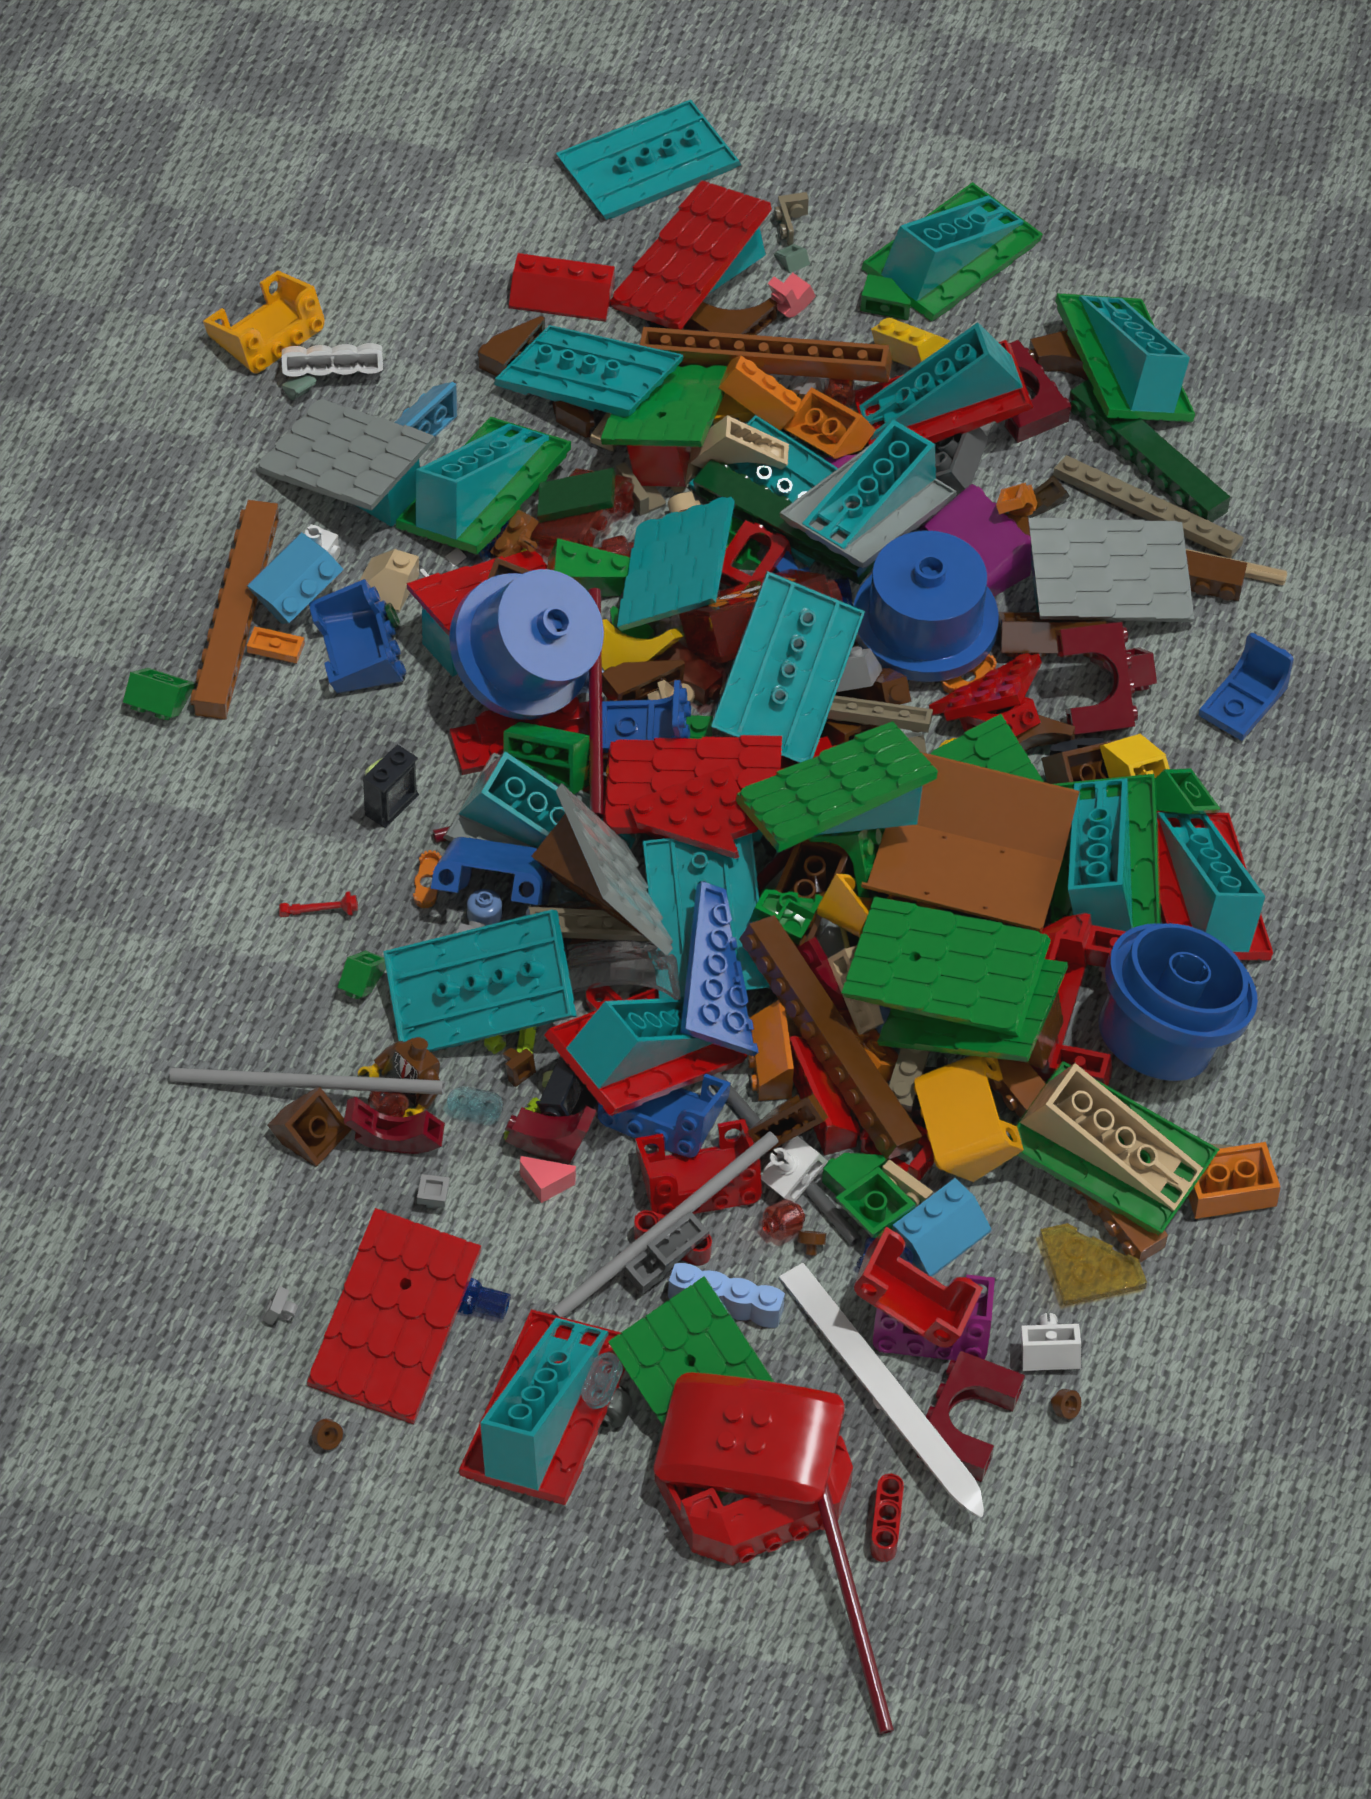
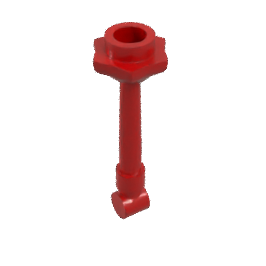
M348 891L341 901L302 905L298 903L292 904V906L288 903L279 904V916L289 917L290 914L297 915L303 912L342 908L349 916H353V911H358L357 895H352Z

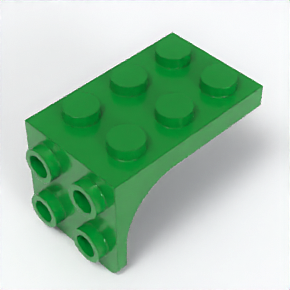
M879 828L819 834L809 838L810 842H831L837 844L848 853L853 862L859 897L885 898L887 894L861 887L862 882L868 883L881 843V831Z

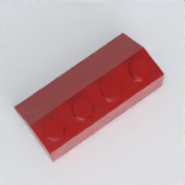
M518 253L512 276L509 308L606 322L615 286V266Z
M797 1036L789 1037L794 1067L793 1082L799 1097L803 1099L814 1094L828 1116L825 1121L813 1127L824 1155L856 1147L857 1136H860V1128L858 1122L852 1120L849 1114L851 1112L850 1106L846 1103L845 1098H842L839 1089L832 1082L821 1062L816 1058L806 1039Z

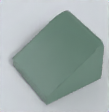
M792 244L774 253V256L789 273L810 265L807 250L801 246Z
M308 375L296 376L283 383L282 389L290 400H294L311 390L317 380Z

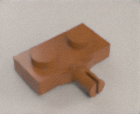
M518 510L511 518L502 535L497 539L490 553L497 558L500 556L505 558L519 553L523 548L530 552L535 551L531 546L537 548V543L530 540V537L539 521Z

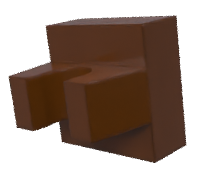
M509 1048L503 1053V1057L508 1060L505 1063L508 1081L514 1087H517L536 1073L534 1055L528 1049H524L519 1053L515 1049Z

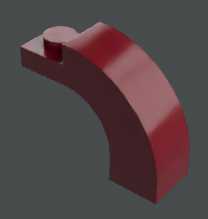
M814 937L798 946V951L836 1008L848 1010L828 958L817 938Z
M356 1096L347 1100L344 1124L356 1132L354 1140L367 1147L379 1151L407 1154L425 1153L442 1147L445 1123L427 1110L408 1117H393L377 1112Z

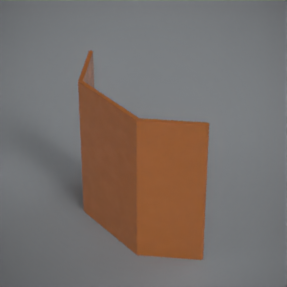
M920 752L938 770L936 780L922 787L917 825L885 828L868 883L862 882L861 887L1042 933L1080 791Z

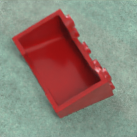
M745 1119L718 1123L719 1146L700 1149L698 1154L691 1158L678 1154L665 1155L663 1133L635 1138L636 1153L651 1211L666 1216L750 1148L754 1142L747 1132L749 1129ZM731 1129L740 1131L736 1138L727 1139L725 1137L726 1132ZM648 1144H656L658 1146L657 1150L651 1154H646L644 1147ZM760 1158L692 1213L698 1214L756 1203L762 1194Z
M885 1227L867 1248L854 1285V1291L859 1297L939 1347H951L961 1337L983 1288L967 1277H956L947 1286H944L935 1278L900 1258L899 1256L903 1253L906 1246L905 1241L900 1234Z

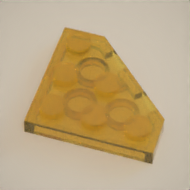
M1068 1223L1040 1229L1039 1235L1064 1306L1146 1289L1147 1281L1138 1258L1130 1254L1125 1256L1113 1250L1112 1245L1094 1236L1089 1238L1077 1232L1078 1228Z

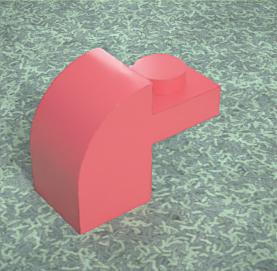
M793 272L784 283L775 276L768 282L772 291L771 299L778 303L777 310L789 318L796 316L804 310L816 297L811 285Z

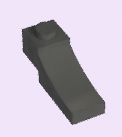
M690 1211L651 1241L645 1251L625 1265L624 1275L643 1295L661 1281L674 1264L678 1263L687 1253L707 1238L709 1231Z

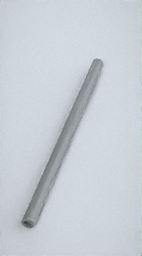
M171 1068L169 1075L171 1082L294 1088L321 1087V1089L443 1095L445 1091V1082L441 1080Z
M769 1131L552 1308L553 1313L564 1318L623 1270L625 1265L645 1251L651 1241L690 1211L694 1212L778 1143L776 1136Z

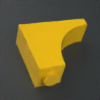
M608 619L602 620L604 628L602 667L606 670L609 667H615L624 662L654 661L683 636L676 628L668 630L653 639L634 638L622 633Z

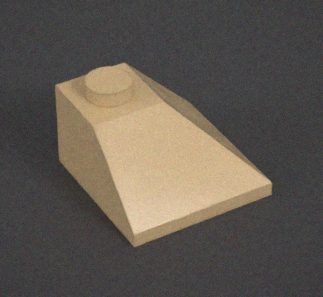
M397 549L371 558L359 581L366 579L371 587L375 586L381 601L385 600L386 603H391L396 612L400 613L410 594L407 590V583L415 581L419 577V556Z

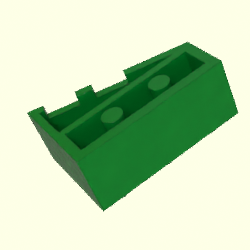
M557 538L548 557L547 570L558 571L570 576L587 591L591 588H598L601 590V596H621L625 587V579L628 576L630 557Z
M518 722L504 731V752H507L532 770L544 775L551 783L556 782L560 785L562 783L574 795L589 786V735L524 722Z

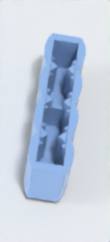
M687 1263L674 1264L669 1279V1299L705 1276L733 1319L751 1320L755 1324L767 1328L778 1327L784 1310L785 1293L780 1289L768 1285L757 1286L747 1279L729 1278L717 1271H701L698 1267Z

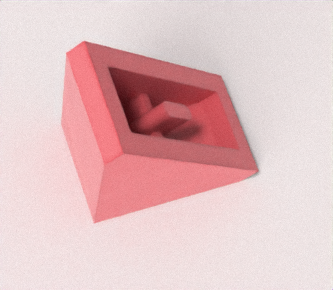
M521 1156L520 1176L538 1200L543 1203L575 1185L576 1166Z

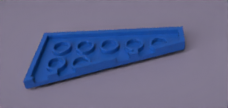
M701 881L696 886L680 1033L755 1056L759 1052L757 1043H753L751 1031L754 1027L752 1019L748 1018L746 1008L748 997L741 962L737 961L735 949L737 948V942L731 933L730 922L732 917L727 892L724 888Z

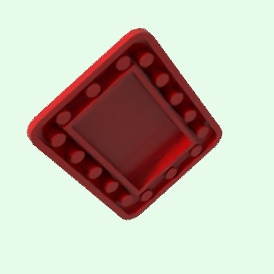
M685 1373L677 1379L654 1463L655 1475L660 1481L670 1484L703 1489L714 1488L716 1491L801 1504L817 1503L823 1498L845 1412V1404L838 1394L812 1388L725 1375Z

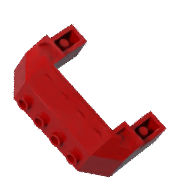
M1087 913L1064 917L1042 930L1041 934H1047L1051 939L1045 959L1067 962L1068 968L1058 990L1064 1021L1045 1068L1032 1067L1041 1079L1047 1082L1058 1065L1063 1061L1069 1065L1076 1063L1094 1079L1108 1086L1113 1070L1111 1054L1063 1045L1087 964L1105 968L1107 958L1115 942L1126 932L1092 925L1091 915Z
M841 1435L838 1436L827 1482L837 1520H839L849 1494L853 1474V1465ZM655 1475V1483L692 1553L731 1566L739 1562L747 1563L763 1552L776 1551L783 1544L792 1540L800 1541L816 1530H825L818 1503L801 1504L748 1496L723 1506L714 1488L702 1492L701 1488L662 1482Z

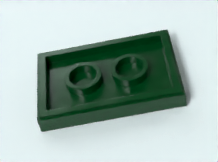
M608 468L540 483L537 511L539 522L613 508L616 476L614 469Z

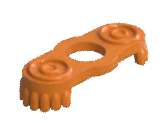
M988 654L978 666L970 671L976 676L973 681L984 676L987 672L996 669L997 662L993 655L990 656ZM961 676L949 680H943L941 683L943 690L950 694L957 688L973 681H965Z
M435 850L425 851L419 857L420 867L415 877L416 890L413 893V898L416 905L420 908L432 907L437 899V889L424 887L420 883L424 877H433L435 866L442 857Z

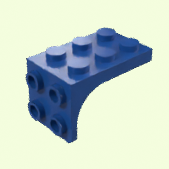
M1250 633L1246 638L1243 653L1235 668L1202 705L1198 716L1243 741L1288 689L1294 660L1293 656L1286 650L1268 642L1264 637Z
M674 680V694L664 699L602 701L603 753H608L611 741L615 742L620 739H690V726L686 724L687 717H691V702L687 701V689L682 688L681 681Z

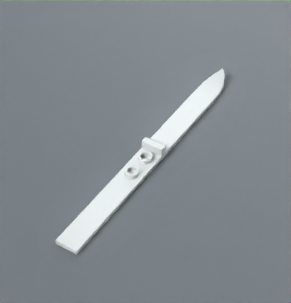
M801 1263L780 1275L779 1279L873 1397V1404L876 1408L884 1411L948 1494L959 1505L981 1518L984 1507L981 1490L975 1478L805 1264Z

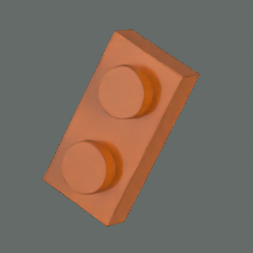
M254 626L247 643V653L297 663L305 645V639L301 636Z

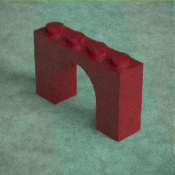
M1016 340L1010 344L1025 382L1024 384L1036 394L1031 400L1033 409L1005 420L1004 427L1015 441L1019 443L1069 422L1071 404L1058 391L1055 382L1047 377L1043 367L1037 364L1029 354L1030 350L1024 347L1019 340Z
M1122 622L1055 630L1058 657L1083 653L1095 654L1108 663L1113 674L1112 689L1103 701L1091 706L1065 709L1067 724L1075 726V734L1135 727V721L1138 720V711L1136 705L1132 703L1135 687L1133 679H1129L1128 669H1131V657L1129 653H1126L1125 643L1128 642L1127 628L1123 627Z
M960 1351L956 1361L951 1359L946 1371V1376H949L946 1384L940 1383L935 1396L938 1402L935 1407H929L926 1418L975 1480L982 1482L993 1457L994 1445L960 1432L951 1422L949 1413L960 1402L973 1399L986 1401L1013 1412L1023 1390L1025 1375Z

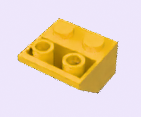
M1136 734L1100 746L1109 778L1154 774L1156 778L1164 769H1170L1166 754L1142 734Z

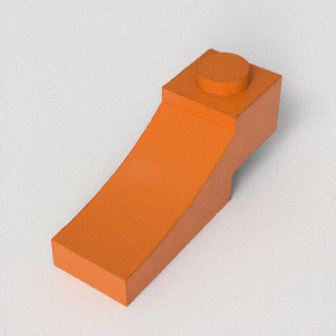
M1025 482L1001 489L996 503L999 514L1009 512V514L1023 517L1033 514L1037 506V500L1032 485H1026Z

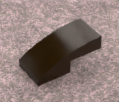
M1054 475L1033 490L1037 506L1033 514L1027 517L1033 518L1047 512L1070 497Z

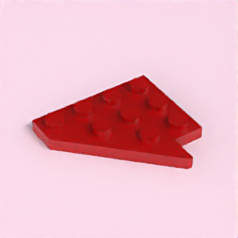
M1021 654L1005 665L987 672L975 681L957 688L954 692L929 705V708L933 709L932 715L944 713L946 720L950 721L1021 704L1042 664L1040 655Z
M729 766L628 802L629 810L637 828L734 859L739 858V853L733 840L757 832L756 825L736 802L737 793L741 791Z

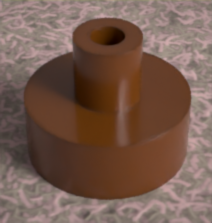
M800 1230L798 1231V1243L806 1244V1255H816L817 1245H826L827 1233Z
M1061 1389L1051 1399V1405L1058 1417L1073 1419L1080 1412L1082 1402L1077 1391Z
M329 1418L318 1421L312 1430L314 1443L325 1450L334 1449L343 1438V1429L340 1424Z

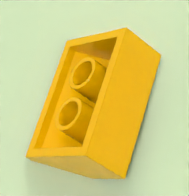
M890 317L881 320L878 325L871 329L875 344L889 345L892 360L914 368L950 342L948 339Z

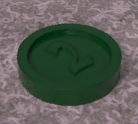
M391 603L385 604V610L394 628L400 627V621L395 608Z

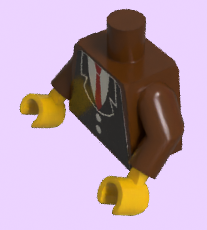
M416 1037L406 1042L398 1041L385 1048L374 1059L375 1063L372 1066H364L358 1070V1076L369 1072V1077L379 1078V1070L382 1069V1075L385 1078L440 1080V1062L427 1049V1040ZM402 1093L416 1106V1109L405 1110L403 1117L418 1114L425 1109L428 1110L438 1094Z

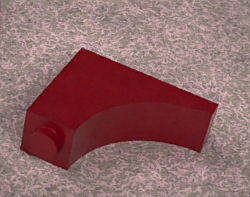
M586 1106L575 1115L561 1117L544 1115L521 1107L517 1116L511 1115L505 1127V1130L509 1131L505 1142L543 1160L569 1165L591 1125L596 1110Z

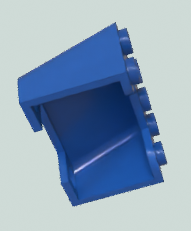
M366 579L309 603L313 623L324 637L330 662L324 663L328 680L337 693L404 681L403 676L407 674L403 662L398 659L401 650L397 641L393 640L392 637L396 632L390 620L387 619L385 604L387 603L385 600L381 601L376 587H371Z
M457 837L452 840L435 866L431 889L458 893L459 890L466 888L469 884L472 867L515 874L511 901L546 905L549 900L552 875L531 857L537 848ZM522 883H523V894H524L525 897H523V896L520 894V892H519V887H520V885H521Z
M705 1074L703 1076L701 1095L679 1088L667 1095L644 1102L641 1106L609 1116L604 1110L603 1105L599 1103L598 1119L604 1126L633 1138L663 1133L665 1150L691 1158L698 1154L729 1097L731 1083ZM709 1085H716L720 1089L713 1095L709 1090Z

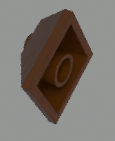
M321 1087L313 1089L286 1105L267 1124L282 1145L314 1166H318L352 1130L344 1124V1117Z

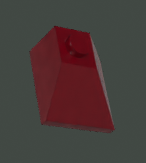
M1140 647L1126 649V653H1129L1131 657V669H1128L1129 679H1133L1135 691L1150 689L1149 685L1157 684L1153 652ZM1100 656L1089 657L1090 662L1113 676L1110 666Z

